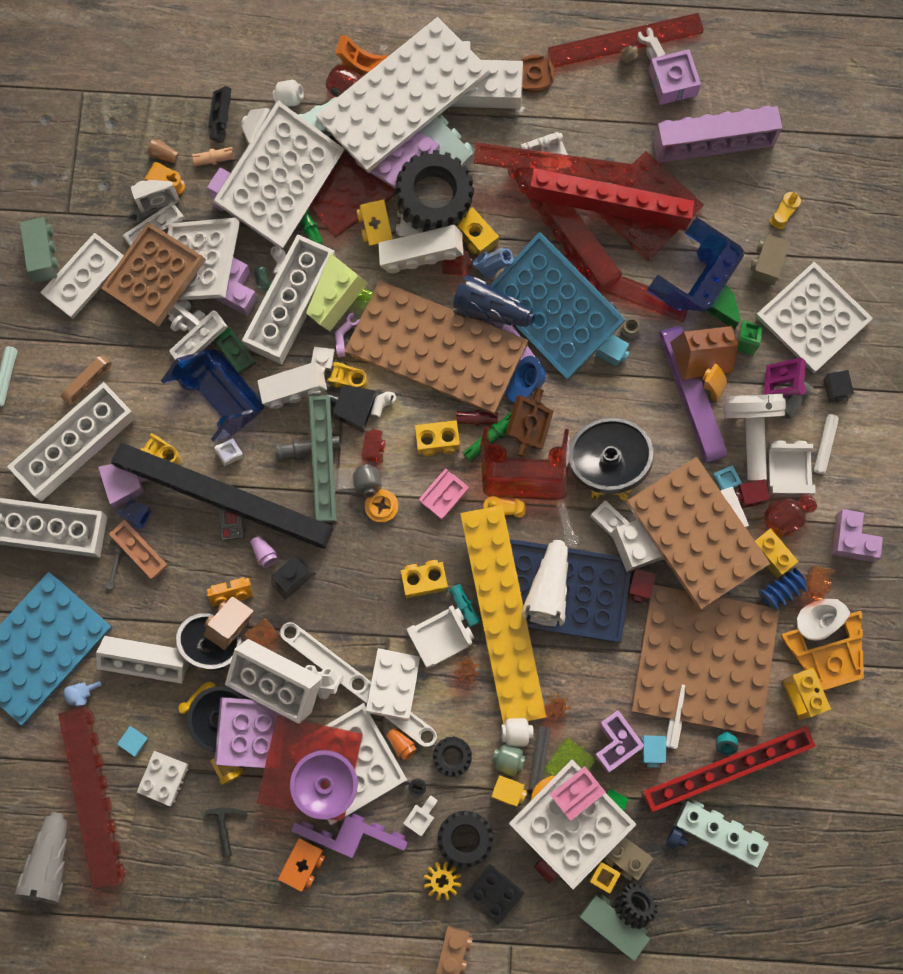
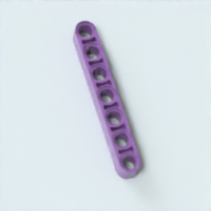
M679 325L660 331L659 337L704 461L708 463L727 457V450L701 378L683 380L670 344L673 339L683 333V329Z

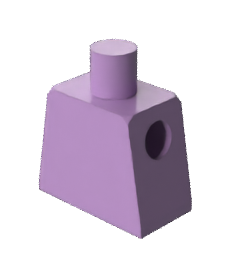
M112 464L98 467L109 503L114 508L145 492L142 482L147 481V479L119 469Z

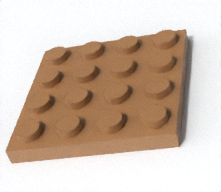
M147 222L101 289L159 327L206 259Z

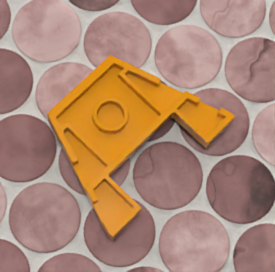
M861 611L851 613L843 624L848 638L808 650L803 635L798 629L780 635L804 670L814 668L823 690L864 678Z

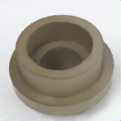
M630 45L624 48L619 56L620 60H623L624 63L634 60L638 56L637 47Z
M626 318V321L621 325L622 334L628 338L638 336L641 331V323L636 318ZM628 326H633V327H634V330H633V331H629V330L627 329V327H628Z

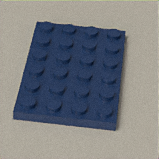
M510 539L524 606L548 545ZM568 548L565 622L561 626L559 621H557L556 626L541 625L531 622V616L527 614L528 629L621 643L631 571H626L620 556Z

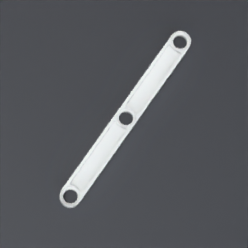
M289 622L282 626L280 634L288 644L322 670L327 667L334 668L336 674H341L344 677V681L341 684L365 703L368 702L371 686L370 680L296 624ZM288 627L296 629L294 638L289 639L285 637L284 632ZM357 678L364 681V687L359 691L354 690L352 687V682ZM410 712L409 721L385 717L424 747L434 745L437 740L434 729L412 712ZM424 731L432 732L433 740L430 743H424L421 740V734Z

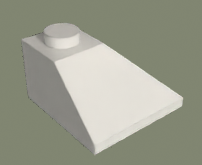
M253 109L249 111L247 116H244L241 127L248 145L270 113V109Z
M148 180L140 181L131 186L133 197L141 213H145L155 207L157 210H160L171 202L174 204L180 202L171 181Z

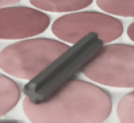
M540 726L538 730L529 782L530 791H533L543 778L551 731L549 727Z

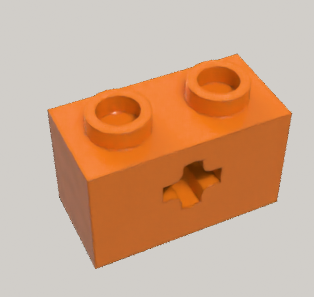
M299 838L278 880L301 892L305 888L309 889L315 879L312 876L315 868H320L325 859V856L322 855L324 850ZM307 860L308 870L299 871L300 866L298 862Z

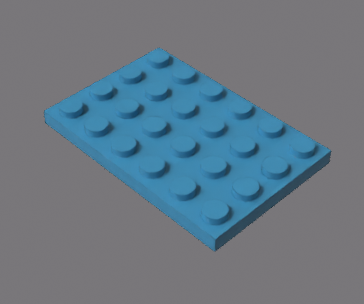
M540 232L514 258L512 264L507 266L489 285L533 309V313L536 315L531 326L528 325L526 328L516 327L566 379H569L626 321L606 298Z
M48 572L0 624V707L22 726L32 718L113 628L51 572Z

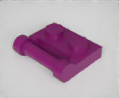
M796 358L766 365L764 395L783 394V397L794 394L796 396L804 395L806 392L804 385L806 360ZM794 382L792 387L774 390V387L777 385Z

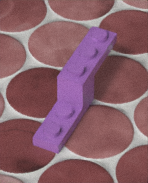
M354 813L352 817L346 815L336 840L333 839L334 834L323 829L321 833L312 830L314 825L305 821H301L300 824L295 823L291 830L351 858H354L364 833L404 851L408 844L404 840L406 836L393 831L392 835L384 832V826L374 822L370 826L364 823L365 818Z

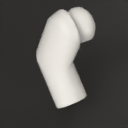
M274 246L271 248L270 253L277 263L273 271L276 275L286 257V253L283 248L280 249Z

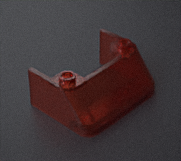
M489 426L484 427L480 443L482 486L483 492L487 496L539 500H561L566 496L570 457L569 429L564 431L562 446L553 447L549 451L547 460L507 458V450L504 446L490 444Z

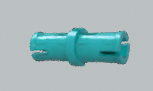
M461 584L448 590L458 606L456 609L459 608L468 627L470 628L479 623L481 620L472 607V601L464 593Z

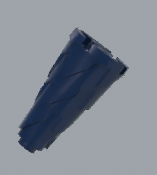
M466 275L463 280L467 281L466 284H459L453 301V308L458 310H454V314L468 318L474 317L488 321L491 320L509 326L512 324L526 328L528 325L531 326L536 316L533 313V309L519 303V300L492 288L485 281L471 275Z

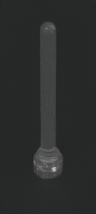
M547 451L544 453V459L565 533L562 541L565 542V546L568 548H574L581 545L579 536H576V533L572 530L551 452Z

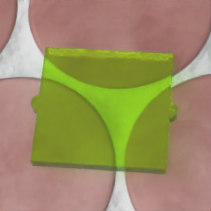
M567 737L545 766V769L556 776L572 759L580 768L585 766L589 770L596 759L587 753L583 746H578Z

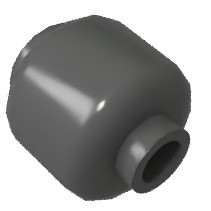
M361 465L353 473L356 493L364 497H372L381 489L380 473L372 465Z

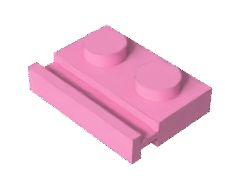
M445 468L419 498V502L439 519L443 520L469 490V487Z
M584 766L550 793V796L571 821L606 792Z

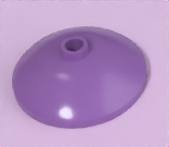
M328 750L316 751L302 758L295 766L290 779V791L294 803L303 813L316 819H330L344 813L353 803L358 789V779L352 764L341 754ZM322 781H328L329 787L325 790L321 788Z

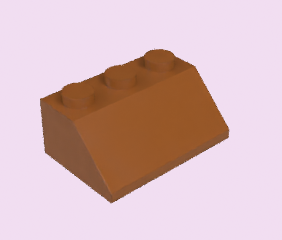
M732 326L686 331L670 342L683 380L703 378L707 369H712L714 364L719 365L725 375L733 373L738 342Z

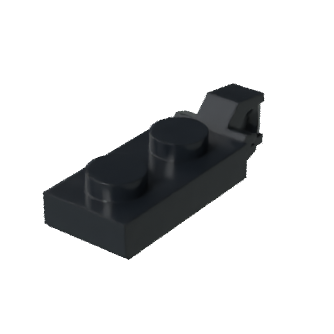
M228 86L214 91L208 127L211 128L210 139L218 143L224 142L226 136L225 129L229 118L228 110L232 90Z

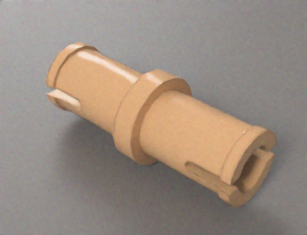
M232 147L219 150L210 149L209 152L192 154L195 167L211 163L217 165L218 162L235 160Z

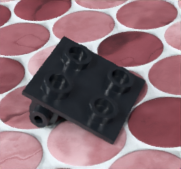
M489 864L464 896L499 925L525 892L498 871L495 866Z

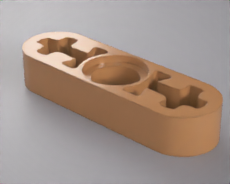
M104 355L97 357L62 392L61 398L68 405L74 404L110 369L112 363Z

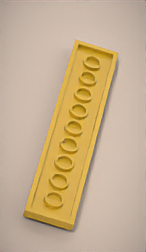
M503 505L460 513L503 724H505L507 719L525 718L527 721L546 718L527 621L521 615L523 602Z

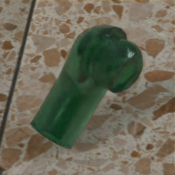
M261 265L254 271L256 284L268 292L272 282L267 280V267Z

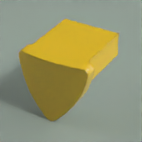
M215 758L210 760L220 778L219 782L221 785L234 781L245 772L239 766L214 765Z

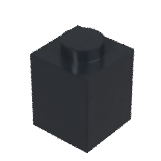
M849 370L828 373L823 379L829 403H846L854 394Z

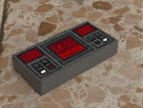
M219 508L222 540L243 539L242 517Z

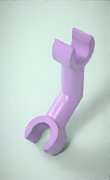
M350 313L347 316V321L335 332L338 357L346 356L343 335L351 328H356L360 321L358 319L354 323L350 322L354 318V313Z

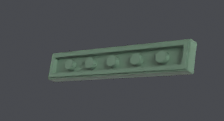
M330 395L309 396L315 519L321 522L337 521Z

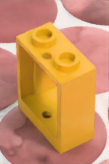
M814 668L781 680L798 721L831 710ZM815 688L819 689L818 693L814 691Z

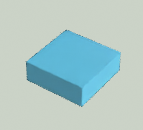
M733 465L713 474L720 491L730 487L736 488L742 484Z
M130 726L117 745L136 757L149 738Z

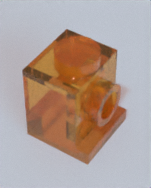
M818 566L809 568L806 581L808 592L805 594L811 595L812 599L824 600V595L831 589L832 580L829 577L834 574V570Z
M265 617L245 633L249 640L265 648L280 637ZM258 632L264 633L262 639L256 638Z

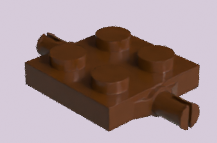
M540 388L535 389L533 399H528L522 395L516 396L505 435L520 443L516 454L519 457H525L528 446L537 450H543L554 411L541 403L544 390Z

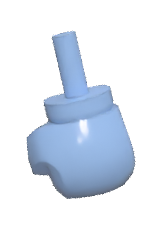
M98 681L86 686L85 682L68 686L64 689V698L68 705H75L79 708L86 704V697L90 696L89 691L102 686V684Z

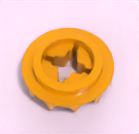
M380 489L374 496L367 497L365 511L368 517L375 522L384 523L393 519L398 512V501L395 495L388 490ZM385 498V506L390 509H383L379 514V509L374 504H381V501Z

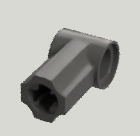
M804 381L806 388L804 395L784 396L786 409L785 415L782 417L790 420L793 418L801 403L805 401L813 386ZM791 382L788 387H792L794 382Z

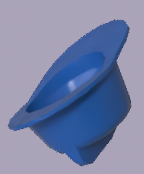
M526 356L518 364L506 390L510 401L515 402L516 396L519 395L528 398L532 391L536 388H541L544 384L545 368L541 366L540 361L536 357Z

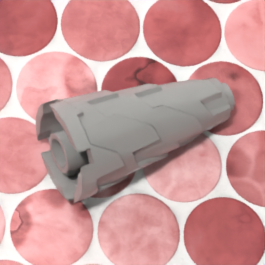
M51 812L50 816H46L42 828L37 834L32 852L28 855L23 873L19 877L14 892L15 896L33 901L40 900L45 903H60L65 864L63 858L67 841L65 838L67 820L64 819V814Z

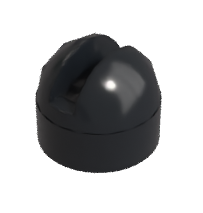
M420 778L413 779L408 787L410 794L414 797L422 796L426 791L425 781ZM412 785H422L423 789L419 787H412Z

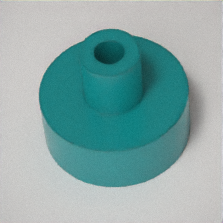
M728 731L723 732L722 735L716 738V750L724 755L734 754L738 751V739Z

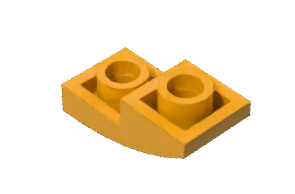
M714 364L712 369H707L702 380L705 381L704 389L711 392L710 399L718 402L727 386V379L719 365Z

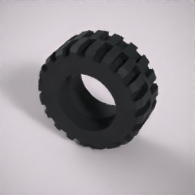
M427 150L422 151L421 156L418 157L415 154L410 158V162L406 161L402 166V170L397 175L394 195L399 214H403V220L406 223L411 222L412 228L416 230L420 227L423 229V232L450 225L458 226L468 214L474 195L473 179L471 175H468L469 169L467 166H461V160L458 157L452 159L451 153L445 152V155L439 154L440 150H433V154H428ZM426 177H439L445 180L453 190L451 202L440 208L425 206L415 195L417 182Z

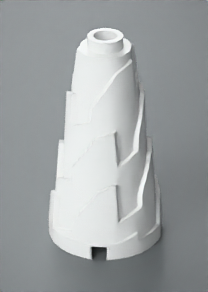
M553 540L552 543L548 544L544 559L541 561L529 595L522 608L521 615L524 618H527V614L530 615L531 622L546 626H556L557 621H559L561 626L565 622L568 547L565 546V542Z

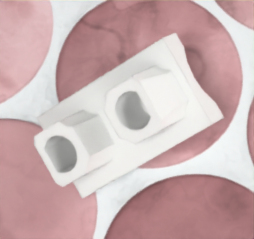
M179 300L168 313V319L172 322L170 328L173 331L181 329L184 332L186 330L190 332L205 318V314L200 310L191 314L189 312L191 309L190 302L188 300Z
M313 665L305 667V669L322 677L318 690L320 699H327L330 694H335L339 684L344 681L343 675L336 674L334 668L327 667L322 672H317L316 667Z

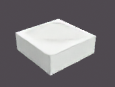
M233 438L214 447L224 467L243 458V454Z

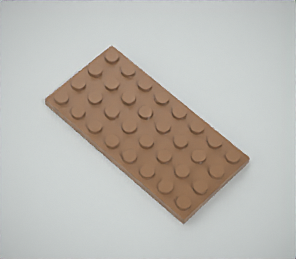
M379 280L346 346L345 353L495 415L525 352L528 340L475 318L454 314V310Z

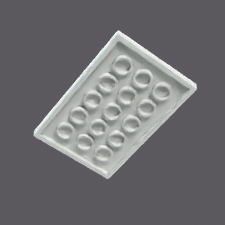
M277 101L212 202L282 249L345 149L280 101Z

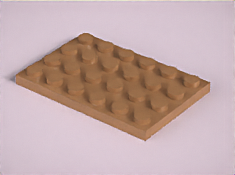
M697 457L626 501L699 610L770 564Z

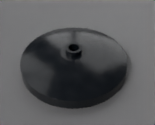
M603 418L587 424L575 435L569 448V463L575 478L586 488L602 494L623 493L638 486L651 471L654 459L653 445L648 434L637 424L622 418Z

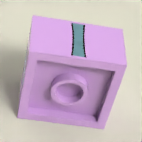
M690 49L651 59L648 71L659 105L698 95L701 82Z

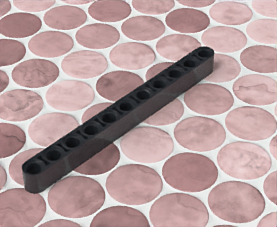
M119 443L110 462L119 469L322 549L327 547L334 530L332 526L124 443Z

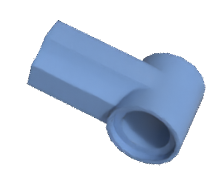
M502 247L490 254L487 252L481 253L473 261V266L486 279H490L498 270L511 265L514 259L511 250Z

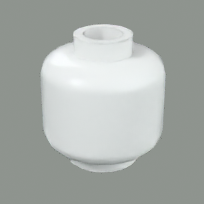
M295 80L278 82L275 90H273L274 101H280L286 107L299 105L304 98L301 84H298Z
M525 718L507 719L505 724L501 725L502 742H506L511 747L527 746L529 739H533V726L528 725V721Z

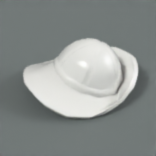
M838 599L814 601L800 611L797 618V628L808 640H822L830 636L846 622L850 611Z

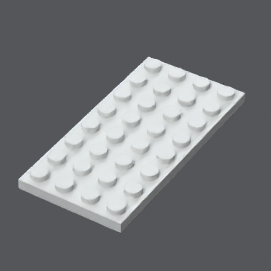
M437 17L317 113L316 118L369 173L490 74V69Z

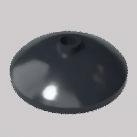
M200 613L187 618L180 625L176 635V648L181 658L190 666L203 671H217L228 667L231 664L234 649L241 645L240 634L225 650L204 636L206 629L204 624L211 615H216L213 613Z
M215 686L203 690L193 699L187 712V728L191 738L201 748L210 752H216L218 723L213 722V717L215 715L219 716L220 698L246 699L241 693L227 686Z

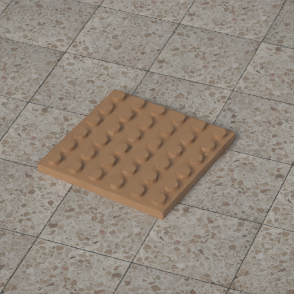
M653 585L648 604L631 712L665 719H675L681 686L685 685L680 721L760 737L762 734L779 611L769 606L721 597L699 610L686 591Z

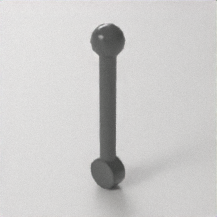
M120 546L115 548L116 555L110 580L106 583V588L109 590L115 587L113 581L120 554L123 553V549Z

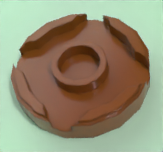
M529 55L521 60L523 61L522 89L530 93L546 91L554 80L552 62L541 55Z

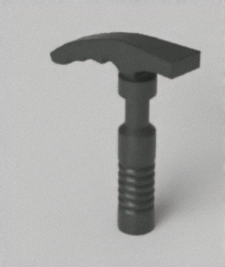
M225 807L205 810V814L219 815L217 822L219 821L220 825L219 835L223 857L232 856L228 829L225 827L224 821L226 817L224 815L226 813H235L247 816L248 813L242 810Z

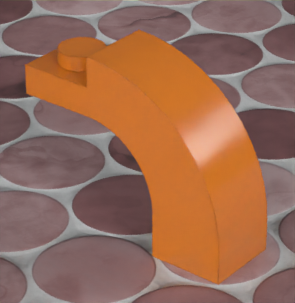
M347 35L340 36L335 52L342 60L341 66L361 78L389 56L368 53L359 48Z

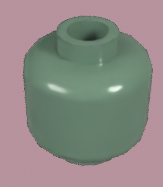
M504 744L500 750L495 749L492 762H495L496 771L509 776H515L517 772H522L526 756H523L521 749Z

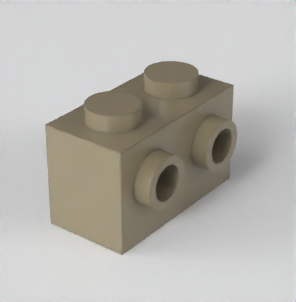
M769 234L766 235L764 241L760 240L756 252H759L758 258L753 259L750 270H753L751 278L775 285L779 278L790 241Z
M626 837L602 859L610 867L614 865L619 867L621 875L629 881L633 878L639 880L653 860L650 855Z

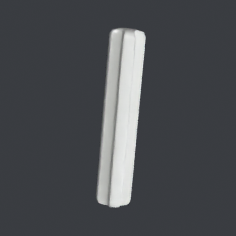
M829 414L826 418L814 467L815 473L824 474L827 470L839 417Z
M685 685L681 686L675 719L669 720L666 747L677 749L682 727L680 715L685 695Z

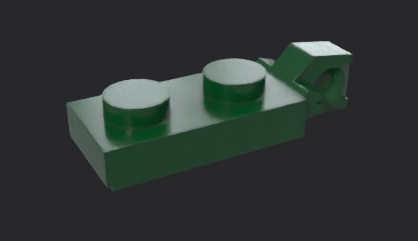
M229 327L215 339L216 344L239 375L256 364L254 358Z

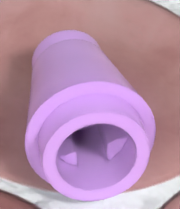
M256 536L250 541L259 565H262L263 568H268L277 562V553L261 536Z

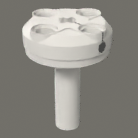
M783 394L725 397L723 402L725 418H745L747 480L767 479L764 417L785 415L786 401L783 398Z

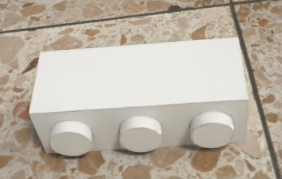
M315 362L257 380L262 404L271 409L281 408L283 404L288 402H300L302 398L307 396H319L321 392L327 390L322 366Z

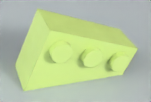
M330 253L306 314L318 324L331 331L368 283Z

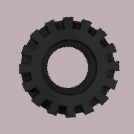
M455 736L445 737L440 740L433 751L434 765L445 776L455 777L462 775L468 770L472 761V752L469 745L463 739ZM449 748H455L461 754V760L456 765H448L444 761V753Z
M636 883L634 885L629 884L615 898L614 907H618L615 910L616 914H621L619 919L622 920L624 918L626 920L625 925L631 924V928L635 929L637 927L641 929L646 927L656 917L658 902H654L656 899L654 895H649L651 893L649 889L645 891V886L641 885L639 887ZM631 901L635 902L640 907L641 911L636 909Z

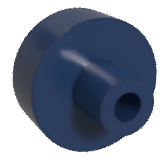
M674 826L666 840L665 846L674 850L678 844L685 848L688 839L682 837L683 829Z

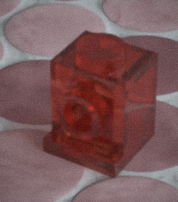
M463 251V255L456 257V259L443 260L442 274L466 276L467 269L471 270L473 259L469 257V251Z
M371 429L370 432L365 431L361 455L362 460L383 463L384 457L383 454H380L385 452L386 440H383L382 437L383 431Z

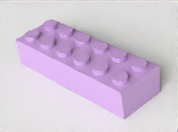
M763 106L760 109L754 110L743 109L740 112L734 113L727 111L720 115L711 116L706 114L699 118L686 117L679 121L665 120L658 123L653 139L657 163L773 147L782 130L778 106Z

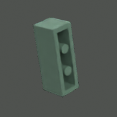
M44 217L20 222L26 268L32 282L36 283L57 278L56 269H59L57 258L54 257V253L57 250L54 241L51 239V236H54L52 225L47 224Z
M594 894L578 916L630 959L635 961L650 940L646 936L648 931L643 927L641 929L637 927L634 929L631 928V924L625 925L626 920L624 918L620 920L619 916L621 914H616L615 910L610 907L612 902L602 894L600 897Z

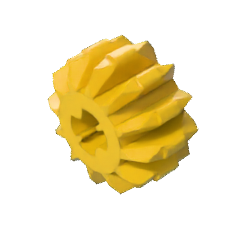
M436 862V872L432 867L428 868V871L433 876L424 875V879L431 880V883H426L424 888L432 886L433 889L429 892V896H432L437 891V900L441 899V893H444L445 899L449 900V890L453 895L457 894L452 886L461 887V883L453 882V879H458L461 875L455 874L452 876L451 873L456 870V867L453 866L447 871L448 862L444 863L443 869H440L439 862ZM441 874L446 875V879H449V883L444 884L443 887L438 886L439 882L436 883V878H440Z

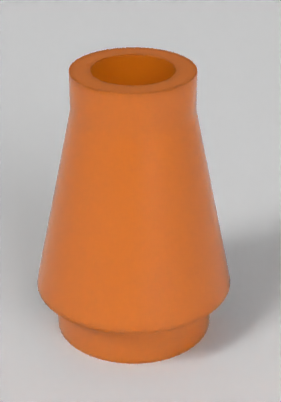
M393 728L387 733L386 737L389 739L398 758L406 761L417 751L415 743L399 732L397 728Z

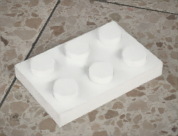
M378 648L366 713L409 721L420 661L419 656Z

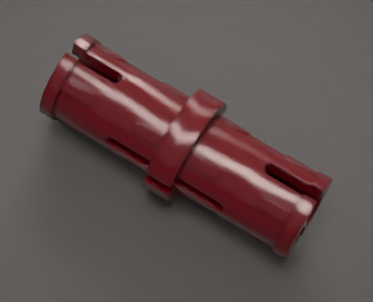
M475 410V412L457 411L456 414L457 424H475V426L479 427V425L498 423V412L493 415L488 412Z

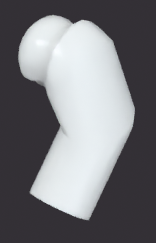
M385 392L378 395L374 400L370 415L380 418L383 408L396 401L395 393Z

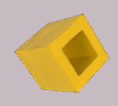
M599 862L588 881L605 892L610 893L621 873Z

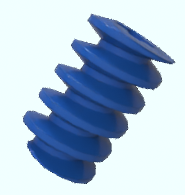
M793 568V572H786V577L780 576L779 581L774 580L772 582V586H765V591L759 590V595L766 606L773 607L776 611H779L778 603L787 606L786 598L793 602V593L800 597L799 589L805 593L808 590L803 575L797 568Z

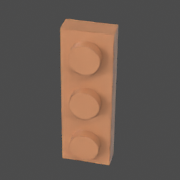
M123 520L109 533L151 580H154L168 567L162 558L126 520Z

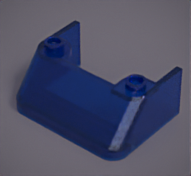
M696 216L685 231V234L701 244L697 250V257L707 266L692 289L687 294L657 274L646 291L674 309L707 311L714 304L743 259L744 250L739 244Z
M213 349L176 358L161 379L163 384L177 380L185 390L198 389L222 418L217 422L218 430L211 438L213 442L233 436L264 409V404H262L259 396L220 352Z

